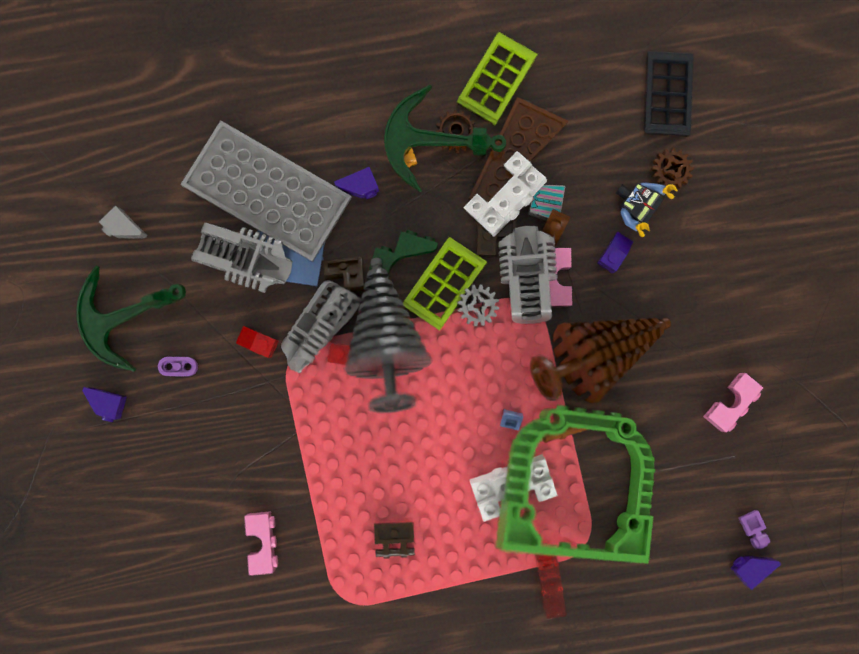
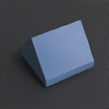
M504 409L500 426L519 430L523 414Z

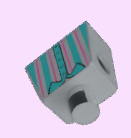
M543 185L528 204V215L547 221L552 209L561 212L565 186Z

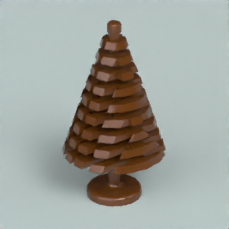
M664 317L660 320L657 318L637 319L636 321L634 319L608 320L605 322L594 321L591 325L589 322L560 324L554 331L553 342L559 338H562L563 341L554 348L555 357L557 359L566 352L569 353V356L559 363L557 367L545 356L533 357L530 362V370L534 383L547 400L555 401L562 394V377L565 378L568 385L578 379H583V382L572 390L578 396L590 391L591 396L584 401L589 403L599 402L616 385L620 378L628 372L627 370H630L642 355L655 344L657 339L664 334V330L671 327V321L669 318Z

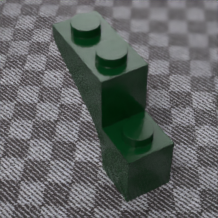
M407 230L405 233L401 231L394 253L388 247L381 246V249L376 247L373 258H380L382 260V268L386 269L389 274L394 264L399 260L434 253L438 248V243L435 242L436 239L429 236L421 238L417 236L416 232Z

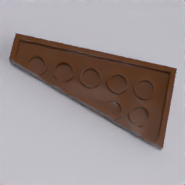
M517 97L499 134L505 137L506 147L501 152H496L492 149L468 200H471L478 194L488 203L513 177L505 169L504 164L514 153L518 151L530 162L569 121ZM496 141L495 144L499 146L502 142Z

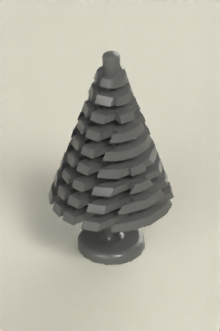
M373 258L370 261L372 270L367 273L366 279L368 281L364 286L366 292L363 293L361 298L362 304L359 307V315L356 319V327L353 332L354 338L351 340V349L348 353L345 372L350 376H356V378H384L386 395L372 399L369 402V411L375 413L399 412L415 407L417 402L416 397L411 394L397 393L396 377L420 371L423 367H428L432 360L426 352V348L418 332L415 330L407 310H404V304L401 300H398L399 295L393 289L394 284L388 279L389 274L387 270L382 268V260L380 258Z

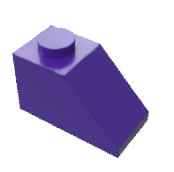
M370 167L334 182L338 189L361 199L365 197L370 199L379 192Z
M617 232L597 264L613 274L624 261L633 241Z
M83 387V393L96 415L102 416V420L108 422L121 419L126 396L92 387Z
M744 556L734 561L731 570L746 587L752 590L778 568L781 563L768 557Z

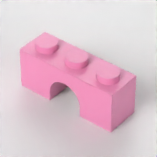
M555 248L556 259L554 260H556L557 265L555 267L557 272L563 269H570L571 248ZM557 279L549 281L551 307L572 306V286H562L557 282Z
M739 373L727 387L735 395L734 404L728 408L721 402H715L703 416L721 432L733 430L737 425V419L740 416H744L748 412V406L751 402H755L761 396L760 391L763 387L746 373Z
M271 512L248 513L245 515L246 536H258L263 545L261 551L251 552L248 555L249 575L273 573L276 570L275 567H278V556L274 555L277 540L276 536H273L272 529L275 528V517L271 516Z

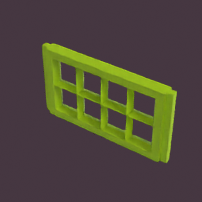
M498 32L461 93L457 103L496 125L537 54ZM498 45L511 51L505 62L493 55ZM514 54L526 60L521 70L508 64ZM490 59L502 65L497 76L484 69ZM505 68L518 74L513 84L500 78ZM482 73L494 79L489 89L476 83ZM497 81L510 88L504 98L491 92ZM473 87L486 93L481 103L468 97ZM489 95L501 102L496 112L483 106Z
M449 237L404 300V307L440 331L458 306L457 302L462 300L459 295L466 294L465 289L471 287L487 264V261ZM448 250L461 257L454 267L442 260ZM463 260L475 267L469 277L457 270ZM439 263L451 270L445 280L433 273ZM454 273L466 280L460 290L448 284ZM429 277L442 284L435 294L423 287ZM444 287L457 294L450 304L438 297ZM420 290L432 297L426 308L414 300ZM435 300L447 307L441 318L429 311Z

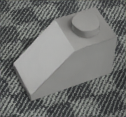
M117 206L99 221L103 226L102 230L109 237H147L142 229Z

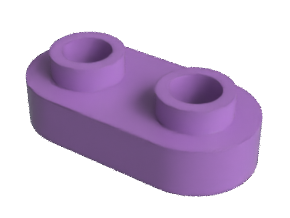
M164 357L158 363V370L164 376H192L197 372L198 364L191 357ZM168 363L172 364L171 370L167 369ZM188 363L191 364L190 370L186 369V364Z

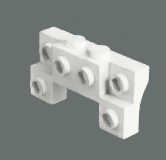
M518 151L504 164L505 169L513 177L488 203L476 194L464 207L494 237L510 220H514L519 215V210L523 206H527L532 201L536 192L547 182L546 177L535 169Z
M543 454L532 459L529 491L534 489L539 502L557 496ZM507 467L496 468L490 473L469 480L483 521L499 516L500 507L498 502L504 499Z

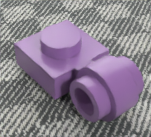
M754 510L739 517L746 535H752V538H750L752 546L755 549L767 547L770 539L765 532L761 533L762 530L766 529V526L759 511Z

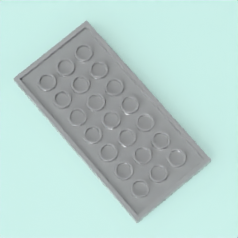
M222 121L217 125L181 183L184 188L263 234L273 237L274 240L276 238L283 240L282 245L312 262L352 198L349 194Z

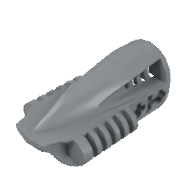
M204 223L201 230V241L198 248L194 250L191 258L192 261L226 272L225 280L229 281L232 275L231 282L236 283L239 276L238 284L243 285L246 279L245 287L248 288L253 281L252 289L256 290L258 283H260L259 291L263 293L266 292L269 285L286 283L291 274L293 261L284 255L283 240L276 238L274 245H272L273 237L269 236L266 243L267 235L262 234L259 240L260 233L256 232L252 238L253 230L249 229L246 235L247 228L242 227L239 234Z
M535 226L515 228L513 233L498 243L500 269L502 270L500 272L502 277L501 283L510 284L512 321L519 324L542 323L552 318L549 281L558 278L556 274L557 268L555 267L557 264L556 260H554L556 259V254L554 253L555 238L539 231L538 227Z
M326 280L320 285L307 307L303 309L299 319L296 320L295 325L292 326L291 331L288 332V336L281 343L282 351L287 357V363L291 370L300 373L305 366L314 361L316 354L318 355L319 351L352 318L362 303L359 297L330 280ZM328 287H331V289H333L331 293L328 292ZM317 303L321 304L322 307H321V308H318V307L316 306Z

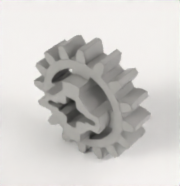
M472 285L471 291L468 288L465 289L466 295H459L462 301L457 302L458 305H461V308L457 311L463 312L460 318H467V324L473 321L474 326H477L478 322H480L481 326H484L485 320L491 323L490 317L497 316L494 310L499 309L498 306H495L499 299H493L496 293L490 294L489 287L483 290V285H479L478 289H476L475 285ZM479 293L486 295L488 299H483ZM471 295L472 300L470 304L465 305L467 298ZM476 300L483 305L480 307V311L473 306L476 304ZM488 306H490V311H489V313L485 316V312H484V311L486 310V308H487ZM468 312L475 313L477 318H473Z

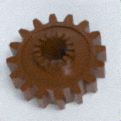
M454 110L452 114L446 112L445 118L440 117L442 123L436 124V127L439 129L436 132L453 134L451 131L457 128L461 131L458 135L469 136L473 133V128H475L473 127L475 120L470 121L471 115L465 116L464 111L457 113ZM448 146L449 152L455 149L456 153H458L459 148L466 151V146Z

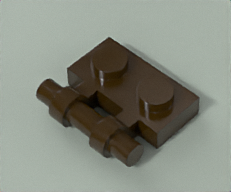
M413 522L374 524L375 544H383V549H376V557L390 559V556L407 558V556L415 555V547L407 548V543L414 542ZM401 543V548L389 549V544Z

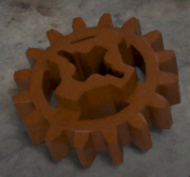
M672 148L670 152L668 149H665L663 154L659 153L657 155L658 159H654L652 162L656 166L651 168V171H655L652 178H658L656 184L661 182L665 186L673 184L677 189H680L682 184L686 185L688 183L687 179L693 176L689 172L694 170V167L689 166L693 160L686 159L689 154L682 155V149L676 152L675 148ZM664 160V167L661 169V163ZM669 167H671V168H677L675 171H674V170H668V171H666L667 169H669Z

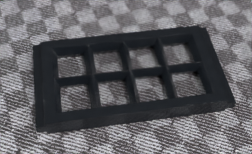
M647 52L644 134L690 135L693 54ZM654 63H668V74H653ZM672 64H686L685 76L671 75ZM653 79H667V91H653ZM671 80H685V92H671ZM653 95L667 96L666 107H652ZM670 96H684V108H670ZM652 111L666 112V124L652 123ZM670 112L684 113L683 124H669Z

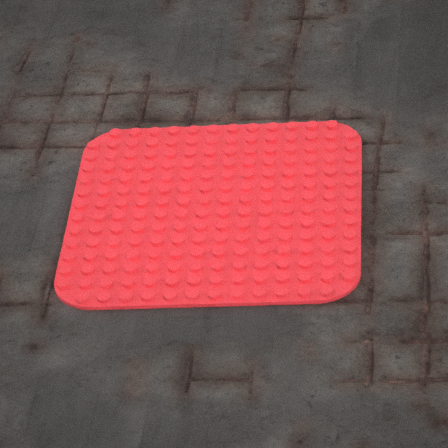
M510 298L499 299L495 303V306L499 307L498 310H494L497 316L490 317L491 323L485 320L484 326H481L480 322H478L477 326H474L473 321L467 324V318L461 319L460 317L463 315V312H458V309L453 311L440 331L420 317L410 319L432 362L428 367H423L420 371L396 377L397 393L411 394L416 397L417 405L408 410L392 413L369 411V402L372 399L386 395L384 378H356V376L346 374L345 365L328 362L330 343L350 345L352 338H354L353 332L334 336L319 351L318 355L316 354L314 361L305 366L300 373L291 370L287 366L286 386L326 571L331 586L344 600L356 605H374L558 563L572 558L502 551L496 548L499 516L483 521L469 481L470 479L490 473L496 468L507 467L512 442L519 431L530 421L538 419L542 410L546 408L556 409L557 405L565 406L563 393L555 401L547 400L539 392L531 375L530 362L533 357L539 355L547 357L556 367L546 322L535 324L513 322ZM480 303L473 306L480 311V307L483 305ZM490 306L484 311L485 316L489 313ZM444 312L435 313V315L441 318ZM468 312L470 316L477 318L475 313ZM504 409L523 414L519 430L500 426ZM553 414L550 416V422L552 423L554 421ZM569 435L566 436V439L561 440L559 438L548 443H544L541 440L536 446L533 457L543 454L557 496L539 502L534 489L529 491L528 504H531L535 509V518L532 521L533 526L542 537L543 544L559 545V542L571 543V546L576 547L577 543L586 544L591 534L592 519L573 436ZM524 508L520 510V517L525 513ZM375 523H414V542L407 543V548L415 547V555L407 556V558L390 556V559L376 557V549H383V544H375ZM401 543L389 544V549L401 548Z

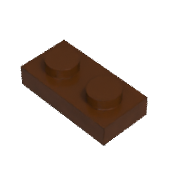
M552 209L542 232L555 238V247L569 222L570 216Z

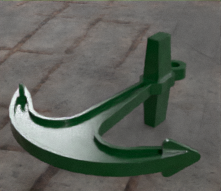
M431 85L415 91L396 106L388 119L384 135L386 154L393 170L407 184L419 192H422L413 173L404 162L406 152L412 147L468 146L473 150V155L486 156V151L490 147L496 152H501L506 147L504 136L495 135L491 138L487 134L486 128H473V133L469 136L414 128L409 123L408 116L431 90ZM500 141L502 144L498 146L495 142Z
M96 265L86 278L77 301L76 315L80 335L88 349L99 360L116 368L135 372L136 368L110 349L108 345L110 331L152 307L160 309L183 299L186 295V289L181 284H173L169 290L162 289L141 297L140 303L102 314L95 308L93 300L99 281L100 267Z

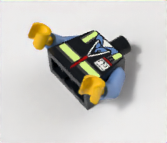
M637 183L630 190L622 184L616 194L624 199L619 208L625 225L638 231L640 237H644L645 234L642 230L650 231L647 222L665 199L664 195L666 194L670 199L675 197L670 193L672 190L678 191L675 185L665 186L656 183Z

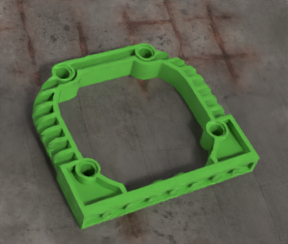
M557 405L556 409L546 408L542 410L538 419H534L525 425L513 440L509 452L504 499H501L496 548L510 552L648 564L653 516H650V508L652 506L651 497L653 496L655 459L650 445L642 437L643 435L636 431L635 422L629 418H621L622 414L610 412V416H606L604 411L592 410L591 414L586 413V409L574 408V411H569L568 406ZM551 414L554 415V421L552 423L550 422ZM568 427L605 431L611 441L623 443L626 446L631 458L627 510L618 516L617 525L619 529L606 541L605 549L589 548V545L577 543V547L571 546V543L559 542V545L543 544L542 537L534 528L532 521L535 518V509L531 504H528L532 459L536 446L546 434L559 435L565 432ZM524 508L525 513L520 517V510Z

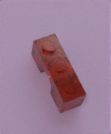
M536 554V566L542 588L541 597L547 619L567 616L558 559L556 555Z

